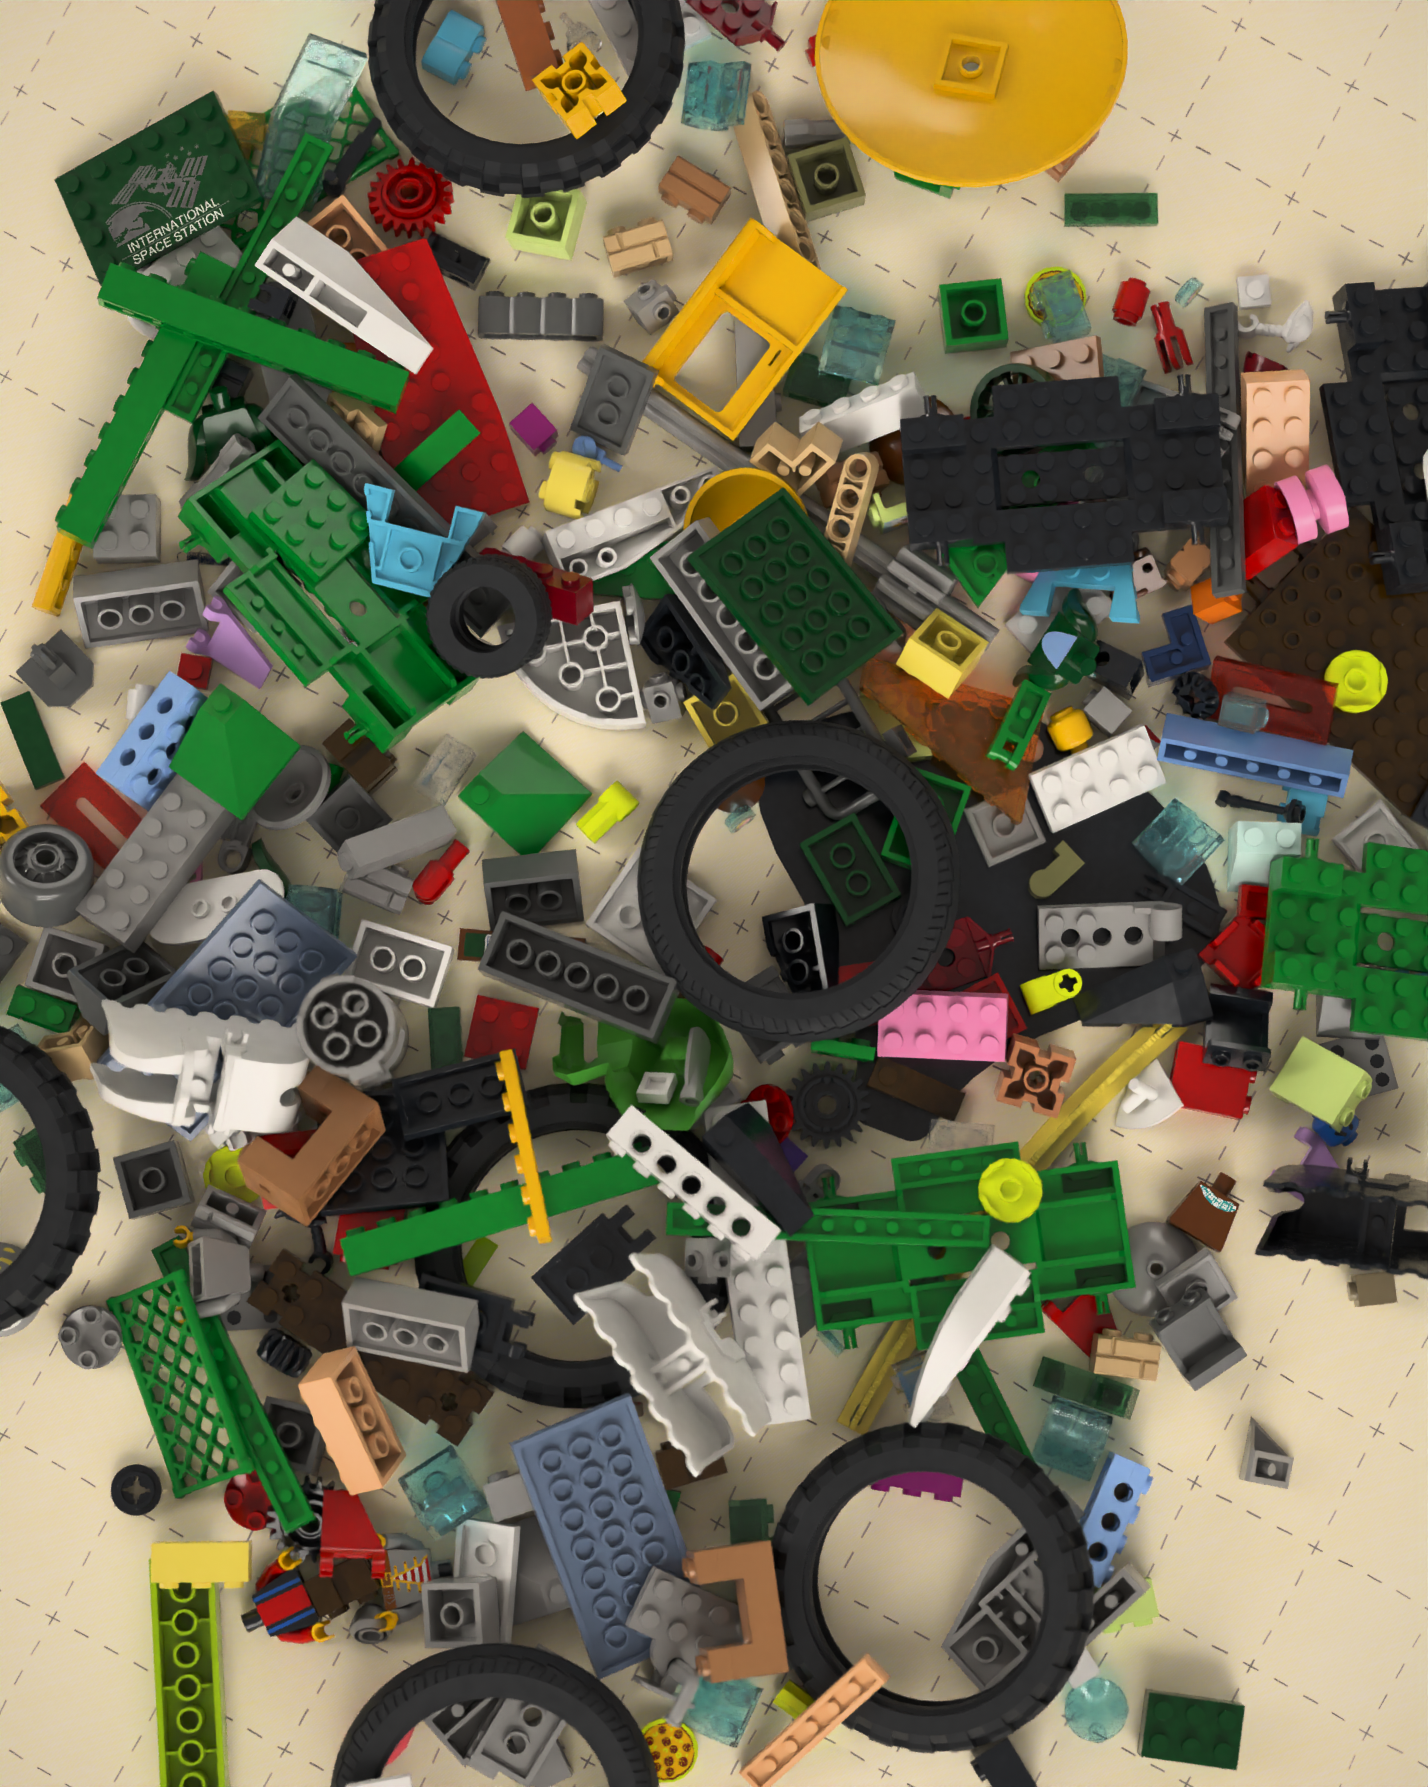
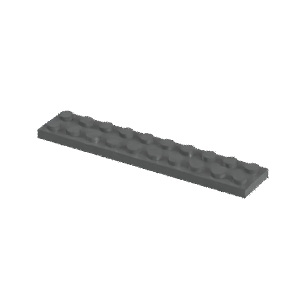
M296 373L291 375L259 415L258 419L305 465L314 459L366 511L365 483L393 489L395 493L388 523L448 538L451 525ZM468 543L456 565L480 554ZM477 588L465 600V622L482 638L508 610L511 604L502 593L493 588Z

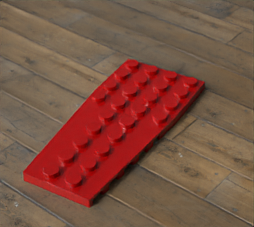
M422 238L356 260L434 348L417 374L405 368L409 372V381L397 413L375 407L374 413L387 424L380 447L384 460L394 469L455 412L460 410L480 432V435L416 492L450 525L455 506L484 512L490 516L529 503L530 501L501 413L427 239ZM353 333L357 351L364 350L376 356L375 360L386 364L389 360L395 361Z

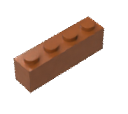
M495 0L525 91L535 89L537 87L532 79L550 65L557 69L564 64L559 49L553 50L550 42L555 39L550 21L543 22L541 13L546 12L543 0Z

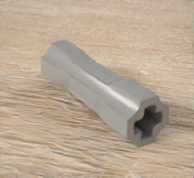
M784 120L785 148L810 147L847 137L838 127L835 120Z
M239 433L234 434L221 449L219 457L200 480L193 484L178 501L181 509L187 498L255 455L257 452L254 447L255 445Z

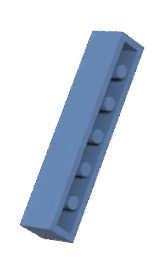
M1171 713L1166 714L1157 757L1158 761L1344 798L1353 750L1245 728L1242 730L1240 727L1233 728L1234 726Z

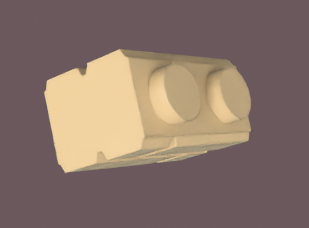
M655 218L643 219L637 223L638 227L626 230L625 226L615 227L607 232V236H603L605 251L614 278L673 261V252L663 219L656 221Z
M1103 1328L1102 1334H1093L1089 1371L1096 1374L1156 1381L1161 1343L1153 1341V1335L1134 1332V1338L1122 1337L1121 1330Z

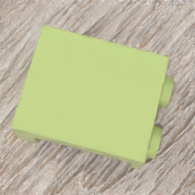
M1302 1036L1269 1090L1281 1101L1287 1104L1290 1102L1329 1124L1340 1133L1343 1126L1347 1127L1352 1122L1359 1102L1369 1095L1373 1079L1362 1068Z

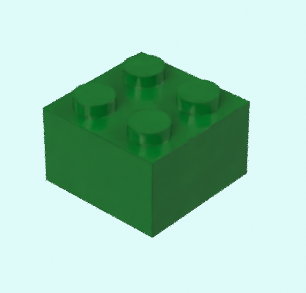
M1002 278L939 285L937 295L944 354L1006 348L1009 337Z

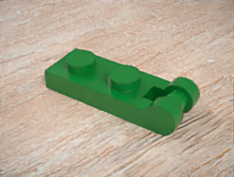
M1023 679L985 756L993 761L998 759L1004 762L1006 768L1014 771L1024 755L1052 693ZM1006 741L1014 745L1012 752L1003 748Z

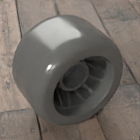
M53 824L33 825L13 834L0 851V900L5 909L22 923L44 928L61 926L80 916L75 909L94 885V861L87 843L74 831Z

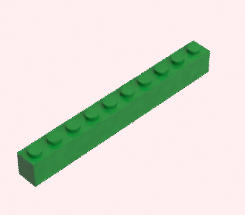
M200 251L197 259H190L184 272L187 278L183 285L194 288L197 291L196 294L206 298L209 295L221 297L235 269ZM156 326V329L159 331L154 341L150 339L147 341L141 354L144 360L140 368L134 367L128 377L127 384L130 385L125 396L119 395L113 406L112 411L116 413L111 423L106 421L99 433L98 439L101 442L97 450L91 449L85 459L84 466L87 467L82 478L76 477L70 488L69 494L72 497L68 505L62 504L57 512L55 522L58 523L56 526L58 533L93 549L165 412L163 408L198 341Z
M120 262L119 266L110 263L97 296L99 306L285 374L293 375L296 373L302 380L392 413H397L409 381V372L401 364L390 360L387 361V364L375 360V355L364 350H358L356 353L345 349L346 345L334 339H328L327 342L315 338L316 334L304 328H298V331L286 327L284 321L269 317L268 320L256 316L257 313L250 308L239 306L238 309L230 307L220 297L209 295L206 298L196 294L197 291L187 285L179 284V287L167 283V279L157 274L150 273L149 276L137 273V268L127 263Z
M641 1142L632 1145L634 1150L639 1153H645L650 1149L649 1146L642 1147ZM610 1151L592 1156L593 1163L581 1166L580 1161L561 1166L563 1172L550 1175L549 1170L539 1172L548 1218L660 1184V1182L651 1174L648 1178L641 1175L633 1168L635 1161L627 1154L623 1158L619 1155L612 1157ZM518 1179L500 1184L501 1191L489 1194L487 1189L470 1193V1200L458 1203L457 1198L441 1202L439 1209L427 1213L426 1207L407 1213L408 1219L396 1222L395 1217L376 1222L378 1228L366 1232L364 1226L345 1231L347 1237L340 1239L350 1277L528 1224L527 1218L533 1217L530 1204L524 1205L521 1186H525L526 1183L520 1185Z

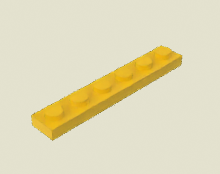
M512 1049L499 1052L501 1061L495 1064L499 1081L505 1080L507 1092L502 1093L505 1112H512L514 1123L508 1124L511 1142H518L520 1154L514 1155L518 1174L524 1173L526 1185L521 1186L524 1205L530 1204L533 1217L527 1218L531 1237L537 1236L540 1244L553 1242L515 1056Z

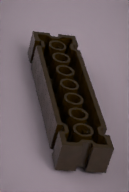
M282 1249L268 1269L275 1274L269 1283L261 1280L246 1302L266 1316H270L273 1311L281 1315L282 1318L278 1322L279 1325L322 1354L347 1348L342 1302L348 1291L318 1270H314L311 1275L302 1270L306 1265L305 1261L289 1250ZM295 1284L299 1287L297 1294L300 1297L297 1301L294 1298L290 1302L286 1299L288 1293L285 1291V1288L287 1286L291 1288ZM358 1351L378 1393L425 1425L432 1419L440 1425L436 1433L456 1447H458L473 1425L467 1420L471 1412L474 1411L479 1415L495 1393L475 1378L469 1384L459 1378L462 1374L461 1371ZM445 1393L447 1396L450 1393L457 1396L455 1398V1402L458 1404L456 1409L453 1410L450 1407L447 1410L443 1407L445 1402L441 1398Z

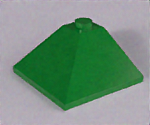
M220 683L200 707L169 768L243 821L301 746L248 702Z
M523 731L478 773L458 795V798L519 855L539 853L593 794Z

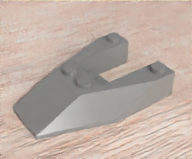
M1063 1490V1494L1071 1504L1070 1507L1077 1521H1079L1085 1515L1084 1511ZM1024 1527L1020 1528L987 1559L941 1646L981 1692L1005 1679L1019 1666L1030 1650L1040 1624L1043 1609V1579L1040 1565L1036 1562L1038 1557L1035 1548ZM1130 1562L1093 1595L1094 1611L1085 1647L1151 1588V1585Z

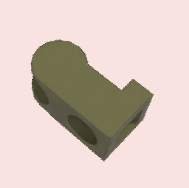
M1064 840L1052 851L1057 858L1045 870H1038L1030 877L1027 886L1028 891L1033 897L1037 899L1048 898L1085 864Z

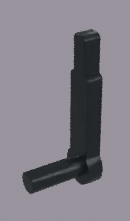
M374 117L364 132L356 136L333 171L330 169L325 171L323 189L329 197L338 198L345 193L346 184L373 145L372 140L382 127L381 120Z

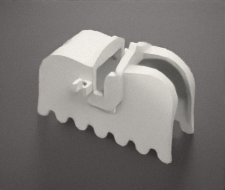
M102 1000V1007L106 1014L110 1033V1055L120 1064L127 1066L121 1072H115L104 1064H90V1071L96 1081L102 1100L127 1112L151 1120L170 1123L173 1126L192 1125L195 1121L196 1112L208 1113L207 1130L210 1134L217 1130L223 1131L224 1135L229 1136L230 1128L250 1132L278 1133L289 1130L296 1124L301 1097L298 1088L295 1086L300 1085L306 1077L309 1057L303 1051L297 1036L296 1023L292 1027L287 1028L270 1019L261 1020V1023L254 1024L242 1016L233 1015L228 1020H222L210 1012H199L197 1016H190L178 1008H168L165 1012H157L151 1006L145 1004H136L134 1008H125L117 1001ZM221 1047L224 1056L221 1078L216 1083H213L219 1048ZM141 1071L154 1073V1075H144ZM172 1074H178L179 1078H175Z
M633 1253L629 1256L632 1265L636 1270L647 1275L650 1281L649 1287L654 1296L645 1295L633 1285L620 1281L574 1295V1299L582 1310L592 1315L596 1332L600 1337L607 1339L613 1347L612 1354L615 1360L629 1370L632 1385L639 1393L644 1394L650 1402L649 1409L652 1415L667 1426L668 1438L676 1448L683 1450L687 1457V1466L696 1477L707 1465L734 1448V1436L729 1423L714 1400L704 1389L705 1386L712 1381L720 1383L724 1389L723 1395L726 1402L731 1408L740 1412L743 1418L742 1424L751 1437L772 1421L770 1411L760 1385L747 1363L746 1355L731 1337L721 1340L714 1330L716 1326L723 1322L722 1319L727 1316L725 1311L718 1314L715 1309H710L712 1305L718 1303L717 1299L714 1298L706 1303L691 1279L671 1258L661 1253ZM704 1371H706L705 1374H703L701 1377H699V1378L696 1379L694 1382H692L691 1384H689L687 1387H685L684 1389L682 1388V1387L685 1386L687 1383H689L690 1381H692L694 1378H696L697 1376H699L701 1373H703Z

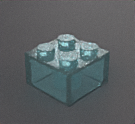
M837 305L834 308L825 337L818 370L878 386L896 320L888 319L882 315L858 311L852 307Z
M452 1444L398 1478L418 1520L434 1541L489 1506L468 1466Z

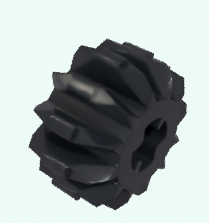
M271 1328L263 1336L256 1351L262 1361L292 1378H298L306 1370L313 1355L311 1350L301 1343L300 1340L277 1328Z

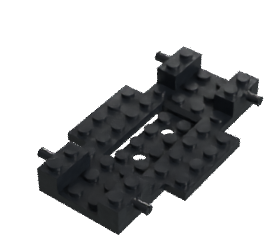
M1374 282L1344 284L1332 296L1334 311H1326L1324 318L1326 319V324L1337 323L1347 382L1326 383L1319 387L1334 474L1344 492L1347 507L1370 505L1378 551H1370L1368 558L1371 559L1369 561L1371 565L1381 564L1386 595L1428 592V499L1425 480L1418 478L1414 472L1416 464H1423V456L1428 449V282L1423 287L1376 290ZM1411 404L1416 407L1418 411L1417 419L1411 420L1404 415V405Z
M1183 374L1177 376L1179 394L1172 397L1154 398L1153 404L1122 407L1118 376L992 386L994 417L964 419L963 414L943 415L937 413V396L931 395V407L929 395L923 396L925 415L918 418L900 419L910 551L936 549L937 566L943 565L942 554H944V566L950 565L949 548L1005 544L1007 575L1134 565L1132 533L1191 529L1192 545H1198V537L1199 545L1206 544L1204 527L1226 526L1229 520L1227 487H1224L1219 438L1221 420L1218 393H1192L1190 374H1185L1184 379ZM1108 441L1123 442V447L1108 446L1099 449H1074L1072 451L1041 452L1025 455L1011 454L1009 456L997 457V452L1010 449ZM1091 466L1099 467L1103 472L1102 480L1097 483L1089 482L1085 478L1086 469ZM1028 471L1036 472L1040 477V483L1034 488L1025 487L1021 480L1024 473ZM1128 498V500L1002 510V507Z

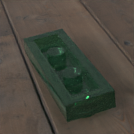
M1158 193L1064 194V227H1137L1158 225Z

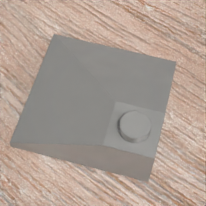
M536 1515L511 1523L521 1525L513 1626L570 1608Z

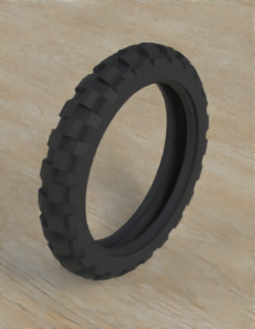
M376 0L374 3L375 10L373 18L369 22L367 41L369 51L368 65L377 101L387 123L399 141H402L409 148L411 154L427 168L435 169L442 174L443 178L462 187L468 185L480 189L481 193L504 197L505 194L521 195L522 198L545 197V193L562 190L565 193L584 187L585 182L598 176L601 178L621 167V162L631 154H637L651 139L652 132L658 124L663 123L669 112L676 89L680 85L684 68L685 31L680 1L627 0L633 11L638 28L637 53L634 65L626 84L621 90L627 101L608 116L604 112L594 119L597 124L578 139L570 133L563 137L539 143L513 144L492 141L474 135L451 122L432 103L418 78L416 67L417 38L424 16L433 0Z
M0 1025V1083L19 1100L29 1114L42 1144L46 1168L44 1203L34 1233L16 1260L0 1273V1331L21 1319L29 1317L42 1307L45 1301L55 1291L59 1290L72 1274V1267L78 1257L83 1255L92 1234L89 1231L93 1216L97 1215L100 1197V1191H97L98 1172H101L99 1149L95 1148L92 1135L94 1131L87 1109L83 1108L76 1095L77 1090L65 1072H61L55 1066L52 1058L37 1045L31 1044L20 1037L18 1033Z
M561 1083L526 1090L530 1107L526 1114L532 1139L555 1132L570 1130L607 1134L622 1117L611 1099L606 1085L581 1083L573 1086L570 1083ZM636 1107L642 1114L646 1112V1110ZM512 1114L467 1125L448 1145L447 1159L450 1199L457 1198L458 1203L470 1200L469 1194L477 1190L492 1167L505 1155L518 1147V1142H511L508 1124L514 1123ZM690 1129L688 1131L662 1130L710 1170L708 1153L702 1147L701 1140ZM640 1136L633 1141V1144L641 1142L642 1147H651V1141L647 1137ZM664 1157L658 1162L667 1174L673 1172L676 1168V1162L670 1157ZM688 1178L682 1184L683 1191L690 1195L696 1194L701 1188L700 1182L695 1178ZM714 1199L710 1200L708 1204H715ZM439 1206L426 1207L427 1213L439 1209ZM691 1237V1238H716V1237ZM462 1244L414 1258L418 1284H420L421 1276L424 1272L468 1284L463 1266ZM689 1277L706 1303L714 1298L717 1299L718 1303L710 1307L711 1310L715 1309L718 1314L725 1311L728 1304L725 1277H717V1284H698V1277ZM527 1350L525 1357H521L520 1360L501 1354L500 1361L493 1362L473 1355L470 1368L481 1379L500 1391L521 1400L543 1406L585 1409L593 1408L626 1393L630 1394L631 1398L642 1395L632 1385L629 1370L621 1366L613 1355L596 1360L565 1361L548 1358Z
M909 1422L885 1426L867 1432L845 1443L826 1456L797 1486L786 1504L780 1521L777 1523L771 1542L787 1662L790 1670L793 1669L803 1683L802 1687L815 1701L854 1666L834 1641L827 1627L819 1599L818 1567L825 1538L834 1520L857 1493L882 1479L912 1472L942 1473L970 1481L994 1495L1009 1508L1026 1530L1039 1559L1043 1579V1609L1036 1637L1023 1661L1013 1672L993 1687L978 1694L948 1701H928L905 1697L881 1686L841 1724L851 1731L854 1729L868 1736L869 1740L888 1747L896 1746L909 1749L910 1752L934 1754L935 1752L952 1751L954 1753L976 1749L978 1746L990 1742L994 1743L1031 1722L1061 1692L1074 1672L1084 1651L1094 1611L1093 1593L1095 1584L1093 1564H1091L1087 1548L1088 1543L1081 1523H1078L1070 1507L1071 1504L1059 1486H1056L1043 1472L1044 1470L1027 1455H1023L1011 1447L1010 1443L989 1433L985 1434L970 1429L969 1426L949 1422H919L916 1428L910 1425Z

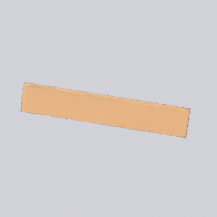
M867 1653L740 1769V1775L752 1787H771L887 1682L890 1676Z

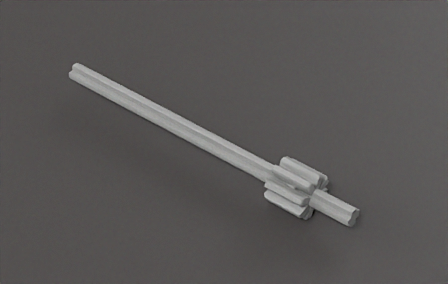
M594 346L589 347L577 364V369L587 376L590 374L598 349ZM652 388L643 412L644 416L723 471L740 467L757 468L749 462L751 458L749 454ZM803 493L800 498L805 505L808 517L824 535L830 511ZM840 520L838 524L839 532L847 536L850 532V526L843 520ZM860 533L853 562L878 579L871 593L884 602L887 611L914 630H917L932 612L938 608L987 640L989 643L984 651L988 649L1000 630L950 596L955 585L958 583L951 570L943 565L937 566V561L922 550L910 551L909 543L904 545L895 557Z

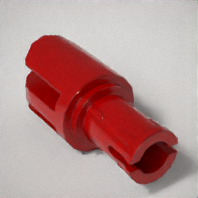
M1169 301L1160 302L1159 307L1156 304L1151 306L1150 310L1158 330L1154 337V342L1164 374L1172 372L1170 361L1175 370L1183 368V360L1187 366L1192 365L1193 360L1184 331L1175 326Z
M454 839L440 859L430 860L415 878L412 887L420 903L432 905L455 880L453 871L465 856L470 853L465 845Z

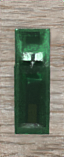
M1045 1356L1042 1357L1033 1384L1034 1387L1128 1420L1131 1419L1140 1392L1135 1387Z

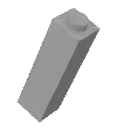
M440 805L345 840L337 852L338 863L341 869L347 872L350 880H354L448 845L457 830L445 807Z

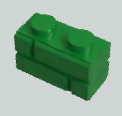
M17 985L6 1015L56 1033H64L71 1030L79 1019L81 1012L78 1006Z

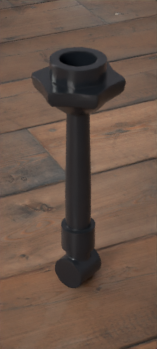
M1220 790L1215 800V804L1222 808H1225L1228 804L1230 807L1239 809L1242 807L1280 814L1284 816L1286 823H1303L1306 815V807L1302 805V801L1292 799L1285 807L1245 799L1243 796L1234 794L1231 796L1228 791Z

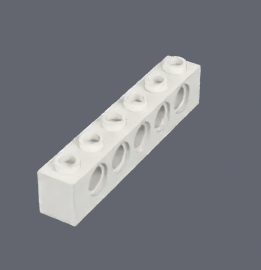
M631 1105L606 1134L607 1138L611 1141L608 1144L609 1148L622 1158L625 1154L635 1161L633 1168L645 1178H648L650 1174L660 1182L657 1186L659 1190L670 1199H673L675 1195L685 1203L682 1207L684 1211L695 1220L700 1216L710 1224L707 1230L720 1241L724 1237L735 1245L732 1251L747 1262L751 1258L756 1262L780 1234L781 1230L634 1106ZM644 1136L651 1141V1147L647 1152L639 1153L634 1150L632 1145L637 1137ZM664 1157H670L676 1162L675 1170L669 1174H664L657 1168L659 1160ZM686 1179H697L701 1184L699 1192L693 1195L685 1193L682 1189V1184ZM715 1198L721 1199L726 1205L725 1211L721 1215L710 1214L707 1210V1204L710 1200ZM738 1219H744L750 1224L751 1230L745 1236H737L732 1231V1224Z

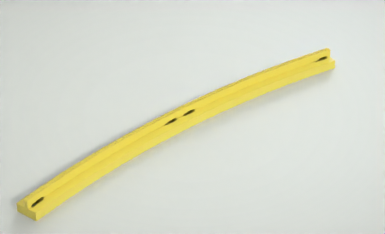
M1153 1024V1027H1142L1061 1105L1058 1118L1050 1117L1020 1150L1021 1160L1027 1162L1036 1171L1046 1170L1083 1128L1131 1079L1135 1078L1188 1029L1186 1027L1172 1028V1024H1165L1155 1032L1162 1024ZM985 1211L968 1213V1215H982ZM946 1247L942 1248L935 1259H941L945 1255ZM965 1272L943 1275L945 1281L961 1279ZM913 1318L893 1321L837 1419L838 1423L861 1435L868 1432L897 1379L894 1368L906 1363L916 1347ZM858 1404H861V1405L859 1406V1408H858V1410H857V1412H856V1414H855V1416H854L852 1422H851L850 1420H851V1418H852V1416H853V1414H854V1412H855V1410H856Z

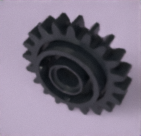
M826 1061L823 1071L819 1069L816 1063H813V1073L809 1074L805 1069H801L804 1079L800 1081L792 1078V1082L797 1086L796 1090L786 1089L785 1091L789 1096L793 1097L791 1103L794 1113L793 1119L796 1120V1123L792 1126L791 1131L802 1129L801 1141L805 1140L808 1136H812V1147H815L820 1139L823 1140L825 1149L829 1148L830 1140H835L836 1145L841 1147V1137L843 1136L852 1142L851 1130L854 1129L861 1133L863 1131L857 1122L859 1120H869L865 1114L861 1113L862 1109L871 1108V1104L861 1100L869 1095V1091H859L858 1087L864 1082L863 1079L853 1082L851 1078L854 1075V1070L848 1071L845 1075L842 1074L843 1064L841 1063L836 1067L835 1071L831 1070L829 1061ZM830 1096L835 1099L836 1109L831 1114H823L819 1111L818 1102L822 1097Z
M305 1475L304 1484L301 1485L315 1516L318 1518L317 1522L307 1523L288 1534L284 1531L273 1506H268L267 1515L270 1518L267 1519L266 1527L272 1529L269 1536L270 1540L279 1539L277 1550L293 1546L295 1549L290 1551V1557L297 1552L299 1553V1559L302 1558V1562L305 1560L306 1555H310L312 1562L316 1563L318 1554L321 1552L324 1490H334L335 1483L332 1480L327 1486H323L322 1476H319L316 1483L312 1484L310 1477Z

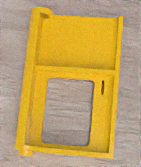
M750 218L642 361L659 370L653 388L658 384L734 441L848 289L776 238L762 224ZM728 312L767 340L770 346L724 409L716 412L675 381V376L723 313Z

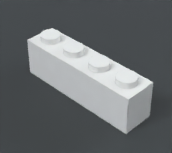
M914 372L906 375L900 374L879 386H869L862 390L861 393L848 398H839L831 405L821 409L807 411L803 416L799 417V433L803 437L817 422H820L843 439L840 453L899 430L900 419L918 418L925 415L923 396L926 395Z

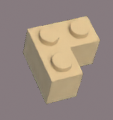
M774 422L756 440L749 462L759 469L767 470L780 476L801 496L836 462L843 439L820 422H817L801 439H798L780 424Z
M81 1014L69 1032L44 1036L37 1046L52 1058L55 1066L61 1072H65L71 1082L81 1079L93 1080L94 1077L90 1071V1064L96 1063L109 1048L110 1033L103 1036Z

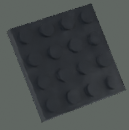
M393 1088L361 1091L378 1102L386 1131L320 1210L322 1217L439 1206L441 1202L449 1201L446 1131L405 1141ZM317 1122V1129H318V1128L321 1126V1124H319V1123Z

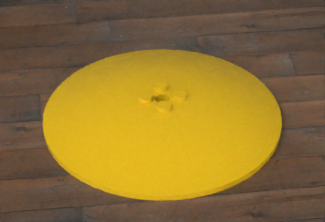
M828 0L819 21L815 42L816 74L821 95L829 113L849 140L869 157L897 173L928 183L954 187H983L1018 181L1041 173L1073 155L1095 135L1111 114L1125 80L1128 61L1126 25L1117 0ZM972 62L978 64L979 68L975 71H967L963 66Z

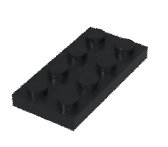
M512 1049L527 1111L530 1110L521 1069L516 1050ZM500 1053L392 1079L405 1141L511 1115V1111L505 1112L502 1093L507 1092L505 1080L499 1081L495 1064L501 1061Z

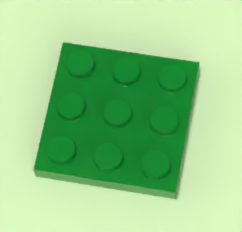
M314 459L251 510L248 515L316 583L370 537L366 510Z

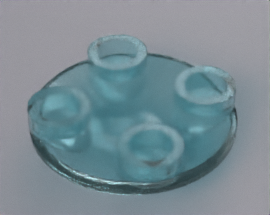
M1093 1677L1076 1689L1072 1688L1066 1697L1064 1713L1067 1724L1077 1736L1087 1741L1101 1743L1120 1732L1127 1720L1129 1706L1125 1694L1118 1685L1105 1678Z

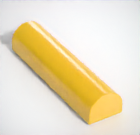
M69 494V497H68L66 506L68 505V503H69V501H70V499H71V497H72L71 494ZM58 530L32 604V608L57 617L60 616L83 548V544L58 533Z

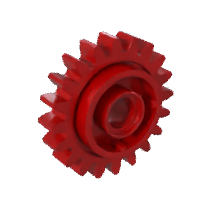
M414 157L410 158L408 165H404L403 161L398 159L397 168L386 164L387 174L377 172L378 182H370L371 192L367 193L370 203L368 204L370 214L374 215L376 225L382 223L384 232H388L393 228L395 237H399L402 231H406L408 239H411L413 231H418V234L424 237V228L435 232L434 222L445 224L444 214L449 215L452 213L451 204L454 203L451 181L443 178L442 174L435 169L427 168L422 162L416 165Z

